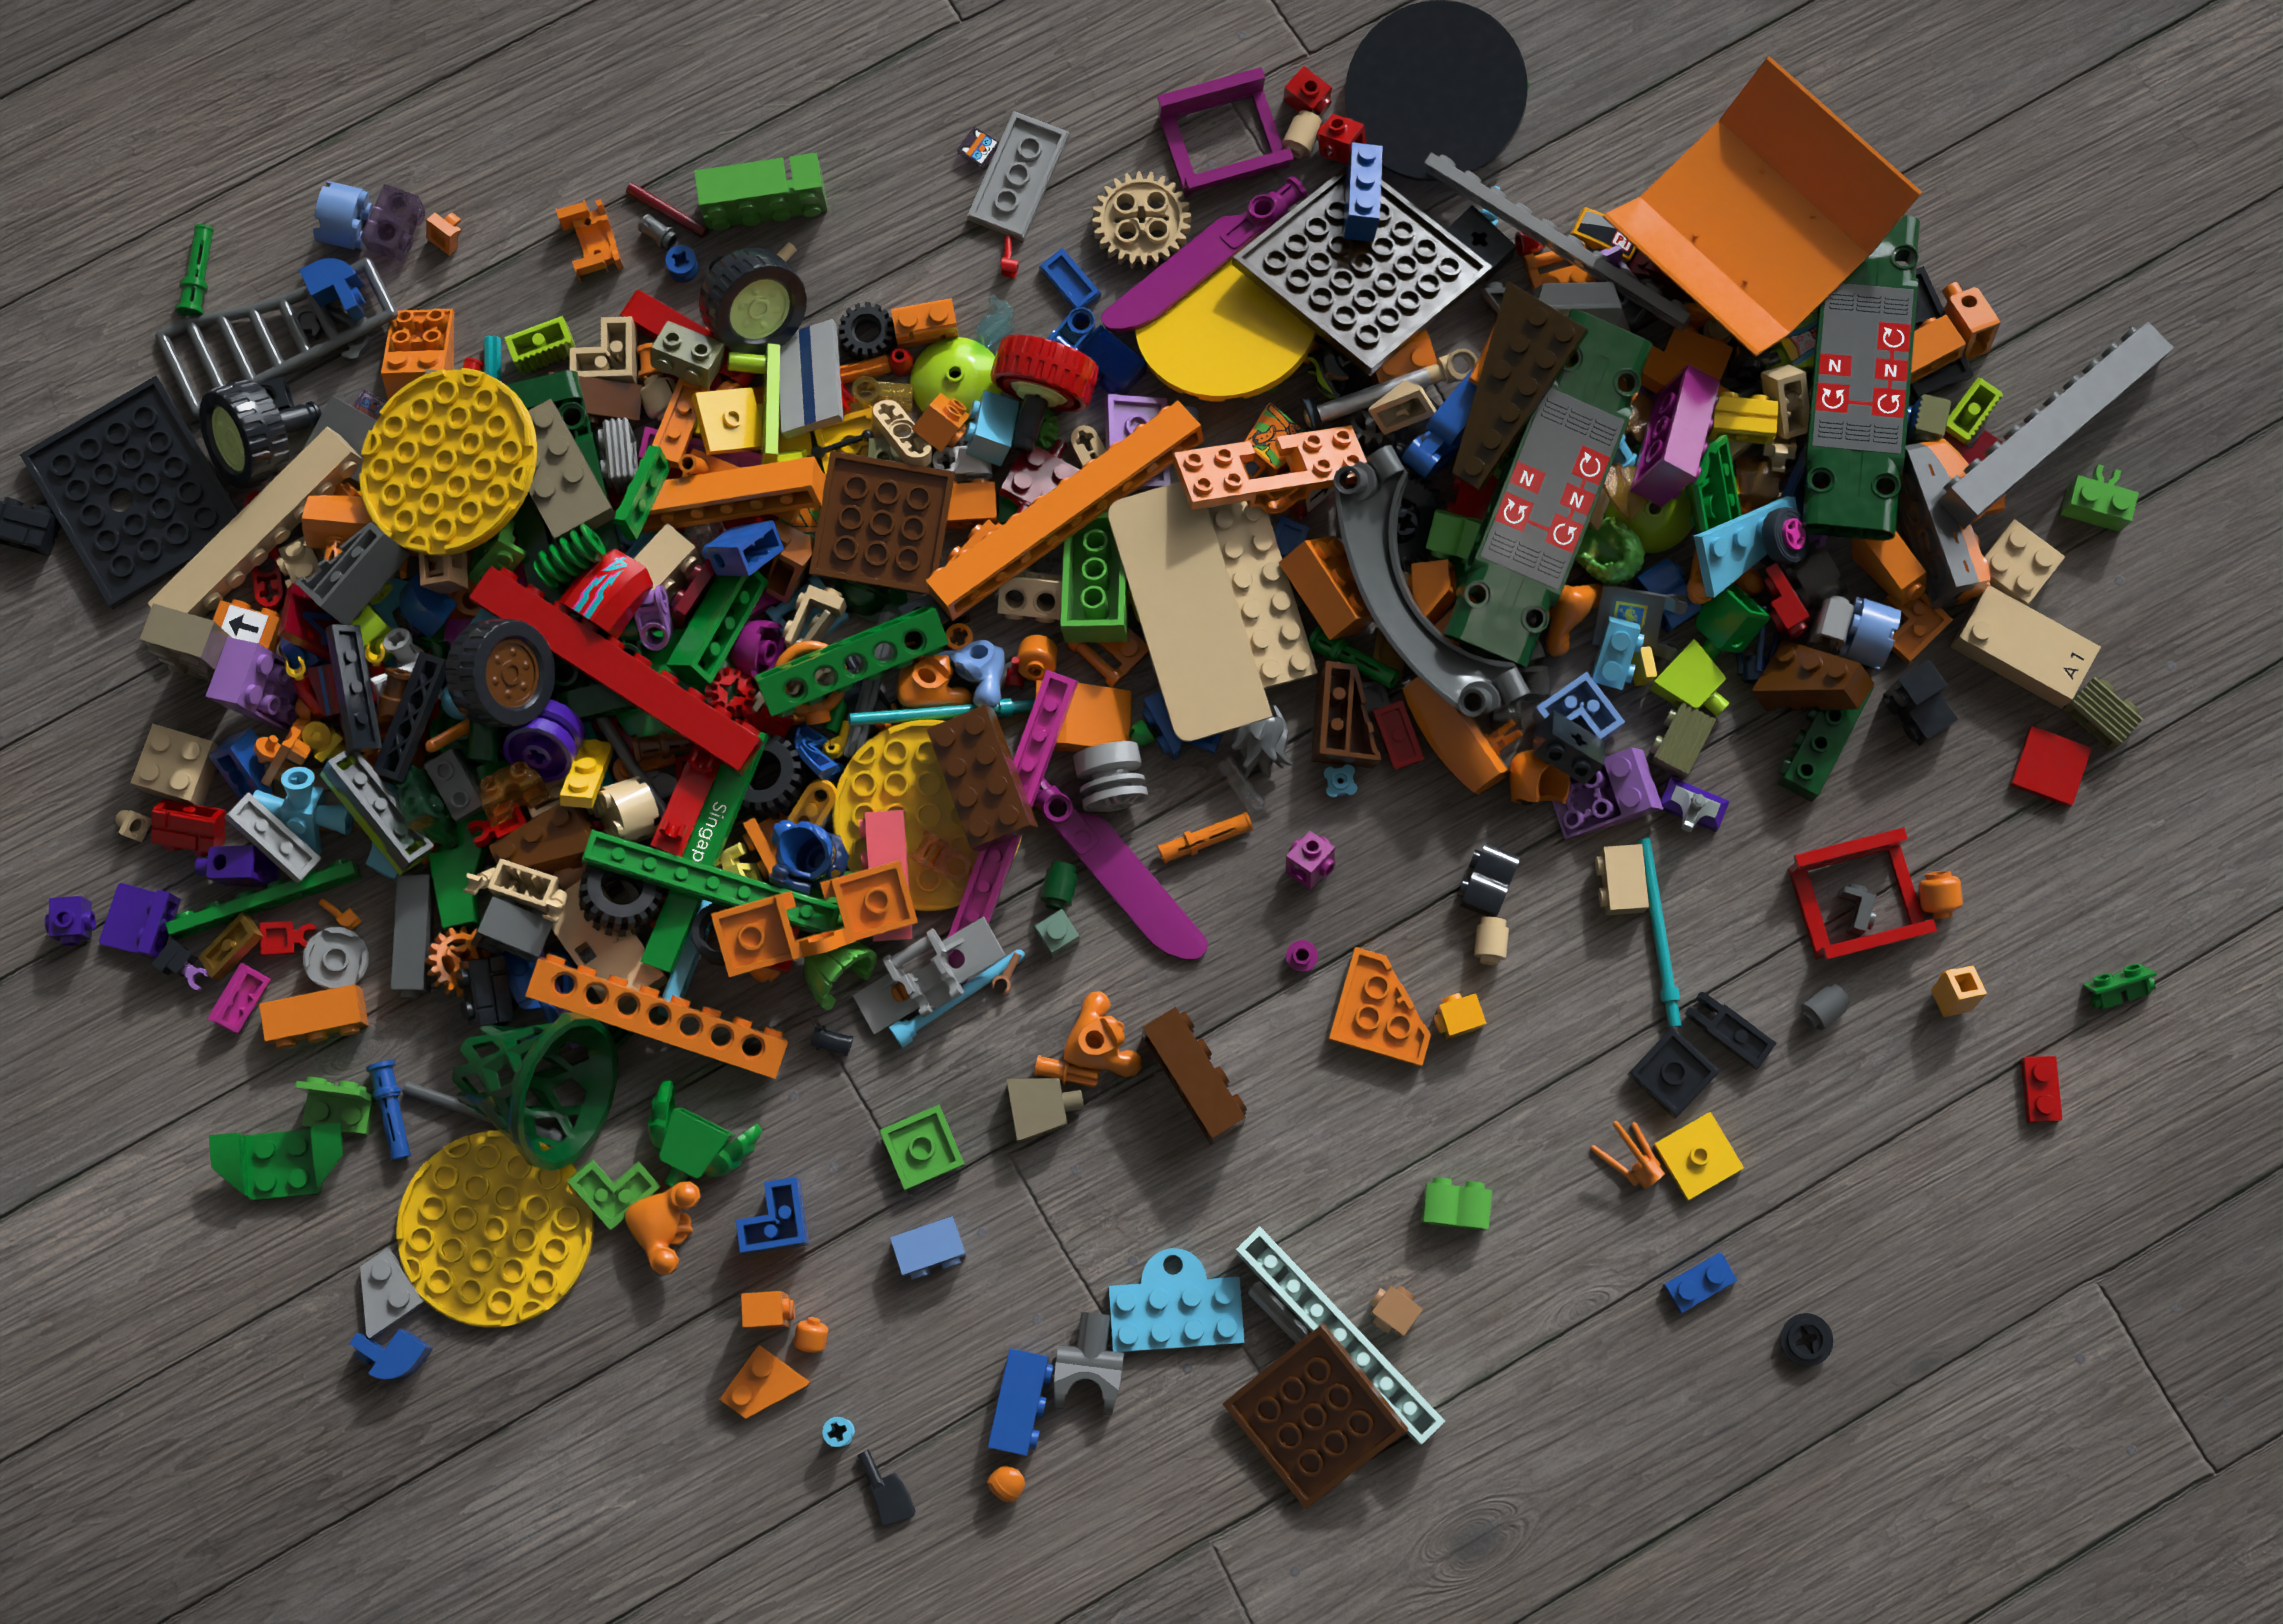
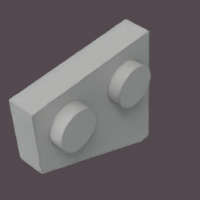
M390 1248L385 1249L360 1266L366 1335L369 1339L375 1338L425 1303L413 1284L408 1280L402 1265Z

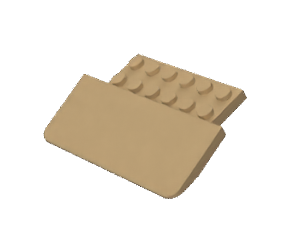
M1180 481L1119 499L1110 506L1108 521L1175 735L1180 740L1192 742L1271 718L1272 713L1264 689L1318 674L1289 579L1278 563L1282 560L1267 512L1260 507L1249 508L1247 501L1191 510Z

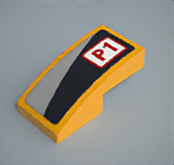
M1587 207L1582 208L1570 234L1579 240L1582 239L1587 246L1594 250L1598 248L1605 250L1620 245L1623 249L1622 261L1624 263L1629 262L1636 247L1603 218L1605 214Z

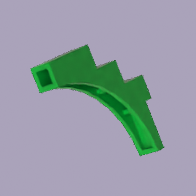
M499 758L498 763H485V765L477 767L479 781L493 805L466 821L454 820L459 847L446 845L437 848L436 853L428 854L442 928L445 931L453 928L455 932H458L462 926H466V929L476 928L480 923V889L476 895L462 891L469 883V878H466V874L477 875L484 869L490 852L489 846L496 841L497 836L491 838L490 843L485 847L477 848L473 839L481 836L483 832L479 831L475 834H470L467 825L476 820L484 822L489 820L487 811L515 799L521 809L526 805L523 794L547 783L535 781L521 775L503 758Z

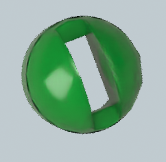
M1143 718L1134 723L1130 728L1129 737L1138 746H1145L1156 740Z

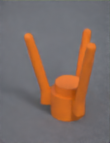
M1614 1121V1128L1637 1159L1631 1165L1634 1172H1630L1595 1145H1592L1590 1149L1624 1175L1633 1186L1640 1183L1644 1189H1647L1665 1174L1659 1167L1661 1163L1654 1156L1636 1122H1633L1631 1127L1646 1154L1644 1156L1619 1122Z

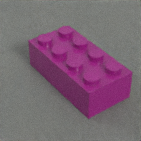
M1688 364L1655 395L1630 488L1632 492L1663 507L1672 498L1676 499L1684 487L1689 483L1693 484L1698 479L1701 473V467H1699L1700 459L1707 449L1706 436L1713 425L1712 412L1719 401V395H1717L1720 384L1719 380Z

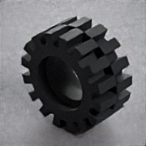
M865 302V307H861L860 303L855 304V310L852 311L851 308L846 310L847 316L842 315L840 319L841 325H839L838 330L845 352H849V356L852 359L858 357V361L883 356L885 352L889 354L892 351L891 345L895 344L896 334L892 317H889V312L886 309L882 311L880 305L875 304L874 307H871L870 302ZM863 323H872L879 329L878 337L872 342H861L855 336L857 328Z

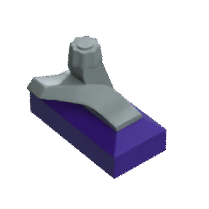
M1673 777L1668 779L1660 799L1664 811L1683 818L1681 829L1688 832L1692 831L1695 824L1717 832L1730 802Z

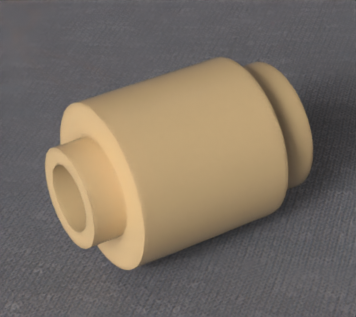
M1302 110L1298 115L1294 116L1282 142L1286 149L1290 148L1294 158L1300 159L1309 156L1316 143L1317 132L1322 120L1310 111Z
M1482 917L1480 924L1477 925L1474 956L1480 958L1481 964L1499 965V960L1506 959L1509 928L1506 927L1505 919Z

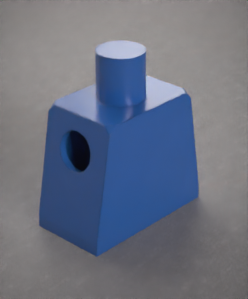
M772 520L729 528L712 542L705 544L703 556L705 560L710 559L714 572L719 576H750L784 550L775 523Z

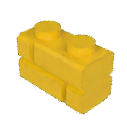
M1735 392L1720 393L1719 401L1712 412L1713 425L1708 432V439L1716 440L1721 435H1727L1728 441L1771 445L1777 432L1778 401H1772L1766 395H1753L1751 398H1741Z

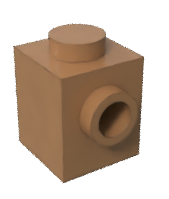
M1401 1285L1397 1289L1390 1286L1386 1291L1380 1288L1369 1303L1374 1307L1370 1312V1315L1375 1318L1372 1323L1386 1334H1389L1392 1330L1400 1337L1407 1333L1423 1309L1412 1301L1415 1296Z

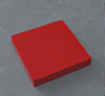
M2031 726L2028 729L2009 786L2070 808L2074 804L2092 748Z

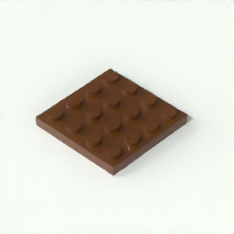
M830 451L809 575L931 595L925 580L940 566L955 472Z
M1324 1322L1222 1403L1305 1509L1314 1504L1408 1430L1405 1423Z

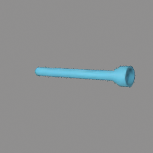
M1022 950L1014 951L1021 955L1017 963L1019 964L1025 959V953ZM1014 952L962 986L964 990L962 995L937 1008L929 1015L922 1017L919 1014L910 1021L907 1019L902 1022L898 1020L889 1026L899 1045L904 1048L912 1043V1038L917 1035L916 1032L992 982L995 977L1001 976Z

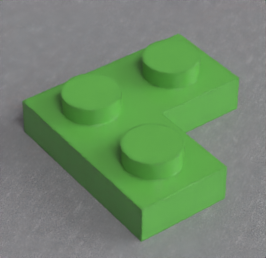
M593 1159L588 1161L567 1180L610 1230L625 1218V1211L630 1205L651 1196L661 1187L639 1161L615 1182L607 1176Z

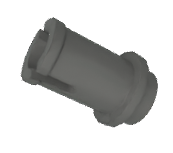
M646 214L642 219L651 227L640 221L638 231L656 241L660 249L666 248L670 250L674 247L678 240V234L675 233V229L673 227H666L653 218L652 215Z

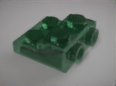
M410 764L403 783L392 779L407 828L449 849L460 842L456 831L457 824L427 770H421Z

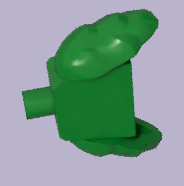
M672 1079L663 1080L657 1095L652 1099L651 1116L648 1119L649 1137L654 1148L660 1152L659 1159L672 1166L665 1180V1183L671 1187L679 1182H686L689 1175L697 1179H702L706 1176L719 1178L734 1172L742 1165L743 1160L755 1151V1144L763 1131L757 1123L733 1140L736 1134L683 1107L676 1108L675 1087Z

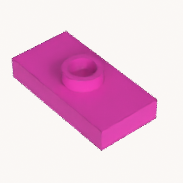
M240 963L207 1019L238 1035L271 979Z

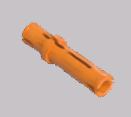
M1245 811L1240 815L1192 833L1190 831L1183 832L1182 837L1161 845L1159 844L1157 848L1163 863L1166 864L1188 854L1191 856L1197 855L1198 850L1245 832L1253 831V826L1248 813Z

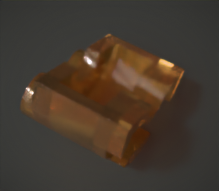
M1743 457L1736 459V479L1740 486L1738 498L1742 515L1780 499L1783 491H1779V480L1783 479L1784 472L1771 471L1772 459Z
M518 761L510 766L501 768L490 776L483 778L480 783L482 806L492 827L512 818L513 810L520 805H526L531 809L551 799L542 777L525 762Z

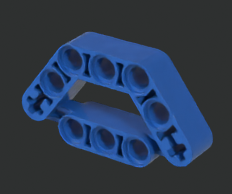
M1474 367L1431 417L1425 427L1428 432L1416 438L1401 457V461L1425 479L1444 469L1459 451L1477 389L1475 384L1468 381Z

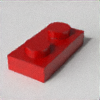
M1403 700L1372 711L1394 771L1424 761V756Z
M2056 1056L2021 1058L2027 1123L2062 1121Z

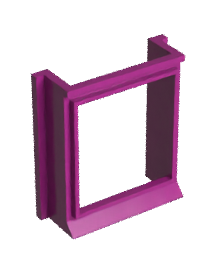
M1262 67L1157 96L1159 102L1158 120L1185 198L1197 191L1282 167L1289 168L1290 162H1293L1294 158L1290 148H1283L1263 90L1265 75ZM1252 97L1271 153L1195 174L1176 118Z

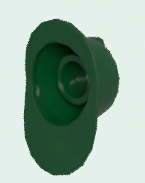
M837 580L835 584V590L842 594V598L846 602L847 608L845 611L873 623H878L880 614L886 611L895 613L900 617L898 607L908 602L907 594L904 591Z

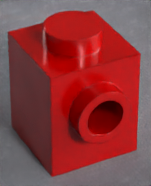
M1303 66L1284 87L1283 101L1298 112L1306 110L1322 116L1332 103L1330 100L1332 87Z

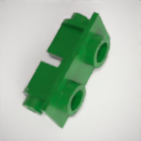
M2132 964L2124 967L2122 972L2113 975L2109 973L2097 975L2093 978V981L2084 983L2083 987L2094 993V996L2090 997L2092 1007L2104 1010L2123 1003L2122 991L2125 992L2126 1000L2128 1001L2150 995L2151 991L2156 989L2155 982L2150 977L2157 976V973L2142 964Z

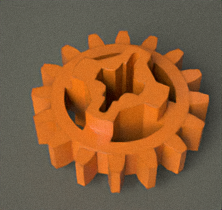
M462 926L457 934L453 928H449L445 935L440 933L434 939L436 944L432 943L427 949L433 954L425 959L426 964L433 965L427 972V975H436L438 979L435 981L434 986L437 987L443 983L446 986L445 994L447 995L452 989L456 990L457 997L461 998L464 995L463 988L460 989L456 981V971L460 969V958L466 961L492 955L488 951L471 945L476 929L470 935L467 934L466 926ZM453 943H463L461 946L458 947L450 945Z

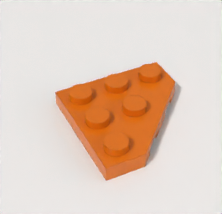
M1355 947L1328 1040L1422 1067L1431 1034L1426 1025L1423 1024L1414 1008L1412 1000L1393 971L1387 956Z

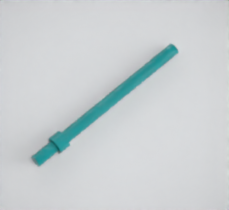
M1010 698L1001 699L992 709L995 710L998 718L1012 717L1013 714L1030 713L1035 700L1012 701ZM975 704L850 713L848 714L849 726H861L915 720L952 719L979 707Z
M1645 838L1638 840V844H1642L1649 912L1662 989L1659 990L1661 1003L1665 1004L1669 1028H1677L1682 1026L1678 1001L1681 1000L1679 988L1675 987L1651 839Z

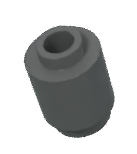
M1838 985L1825 986L1801 1005L1803 1011L1801 1017L1810 1028L1814 1029L1816 1027L1819 1030H1823L1847 1011L1846 1007L1850 1005V999Z

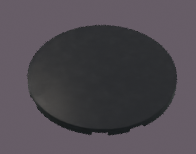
M1430 0L1411 4L1381 20L1368 32L1355 51L1345 84L1348 118L1364 124L1366 144L1383 146L1382 166L1397 175L1416 181H1439L1426 173L1424 162L1431 152L1438 157L1440 155L1447 156L1456 164L1455 167L1464 173L1466 171L1474 172L1495 160L1506 149L1517 133L1524 117L1528 96V80L1524 59L1518 45L1507 29L1483 10L1469 4L1450 0Z

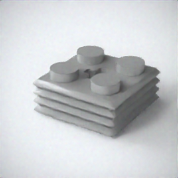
M624 417L622 420L617 418L616 421L605 419L603 429L598 430L600 449L603 448L605 458L601 460L603 479L606 478L607 488H613L617 496L625 495L628 485L632 482L638 469L636 439L627 418Z

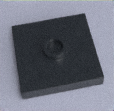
M1671 1027L1627 1075L1676 1119L1720 1071Z

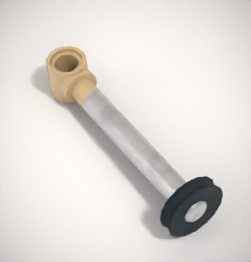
M1457 349L1448 355L1438 358L1437 364L1317 406L1310 393L1308 399H1303L1300 396L1305 421L1310 432L1324 430L1322 423L1371 407L1404 380L1419 385L1422 388L1442 381L1447 385L1462 381L1476 365L1477 357L1468 349ZM1456 357H1462L1467 362V370L1464 374L1456 372L1453 368V362Z

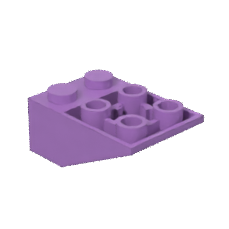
M227 637L205 697L223 707L286 733L290 732L293 723L298 717L295 712V706L299 696L292 681L293 677L289 676L286 672V660L258 643ZM287 661L289 668L294 669L292 664Z
M1633 747L1605 757L1604 766L1585 785L1570 777V792L1566 804L1552 801L1565 840L1630 822L1663 810L1644 751Z

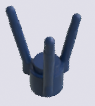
M1763 606L1762 608L1768 613V608ZM1767 623L1759 631L1757 655L1747 656V661L1744 662L1742 652L1735 653L1737 675H1743L1744 683L1756 684L1777 650L1780 638L1778 631L1774 633L1766 660L1764 647Z

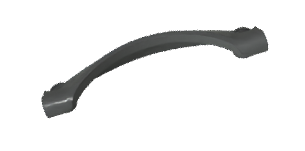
M1387 445L1380 448L1367 458V462L1360 461L1353 466L1340 467L1334 475L1335 499L1341 536L1350 568L1371 616L1400 657L1428 686L1467 716H1483L1491 711H1497L1505 706H1510L1528 696L1531 692L1514 663L1489 659L1457 645L1433 626L1413 599L1401 569L1397 545L1398 514L1408 474L1393 447ZM1354 472L1357 476V484L1354 488L1349 489L1346 479L1350 473ZM1474 693L1478 694L1482 699V705L1478 711L1473 710L1469 703Z

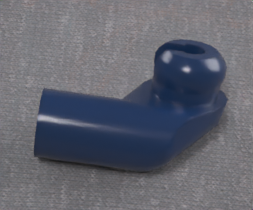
M776 864L772 867L769 881L773 886L809 896L811 882L789 877V869L784 865Z

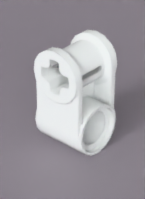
M967 445L953 448L945 447L942 452L937 450L933 455V468L955 472L954 481L964 482L978 478L990 479L993 477L992 464L967 455ZM943 462H949L950 469H944Z

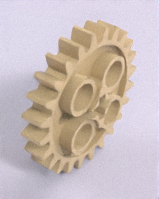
M1138 171L1136 179L1133 180L1126 173L1124 183L1115 178L1114 189L1105 186L1104 194L1106 197L1098 195L1097 204L1099 206L1093 207V215L1096 217L1092 219V227L1097 228L1094 231L1095 239H1101L1100 249L1109 247V258L1118 254L1119 265L1126 259L1130 260L1131 269L1134 268L1136 262H1141L1144 270L1147 267V261H1152L1155 267H1158L1159 258L1162 257L1167 261L1170 258L1169 252L1175 254L1179 251L1178 244H1186L1187 237L1184 234H1190V225L1186 223L1191 222V214L1187 213L1189 202H1181L1184 199L1183 191L1174 193L1176 185L1174 182L1166 187L1165 176H1162L1158 181H1154L1153 172L1149 173L1147 179H1143L1141 172ZM1156 201L1162 203L1163 207L1153 209L1149 204ZM1123 203H1129L1133 208L1125 211L1121 210L1118 206ZM1138 218H1144L1145 223H1139ZM1154 230H1161L1165 235L1157 238L1153 237L1150 233ZM1128 231L1135 236L1131 239H1124L1120 234Z

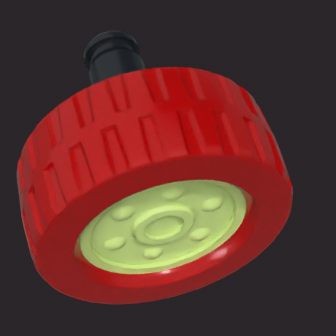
M1017 334L1006 336L1001 340L990 374L991 381L1001 391L1023 401L1013 433L1014 439L1011 443L1013 450L1024 454L1034 452V444L1038 440L1047 407L1051 410L1063 412H1079L1088 407L1098 376V366L1090 357L1067 345L1036 336Z

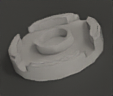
M329 927L318 932L308 941L303 952V966L308 977L318 987L328 990L357 984L366 973L369 966V952L364 941L354 931L344 927Z

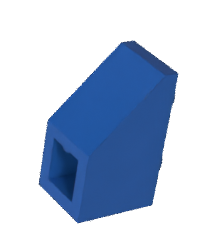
M1159 690L1143 699L1144 709L1141 710V713L1149 727L1155 726L1160 735L1156 740L1164 754L1170 753L1172 759L1175 760L1180 756L1184 741L1180 740L1173 731L1162 692Z

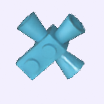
M294 767L283 773L281 782L287 793L285 799L260 790H256L253 794V797L279 820H282L285 826L319 856L322 852L319 833L320 826L345 835H349L352 830L354 817L343 804L326 805L324 788L313 787L314 774L308 768Z

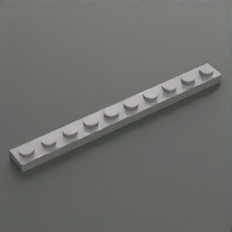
M1431 152L1424 162L1426 173L1597 280L1613 282L1618 293L1683 333L1690 323L1691 314L1687 312L1688 308L1684 304L1674 299L1669 301L1661 296L1662 292L1654 285L1649 283L1643 285L1635 280L1636 276L1630 270L1624 267H1620V269L1614 267L1609 263L1608 257L1601 252L1594 251L1592 253L1583 247V242L1577 237L1570 234L1566 237L1558 232V227L1545 218L1542 221L1531 215L1532 211L1524 204L1517 202L1515 205L1506 199L1507 196L1500 189L1493 186L1489 189L1481 184V179L1474 173L1460 171L1455 167L1456 164L1447 156L1440 155L1438 157Z

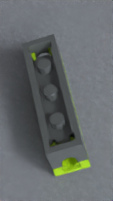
M346 749L326 763L320 776L399 875H402L427 857L434 847L433 843L360 752H347Z

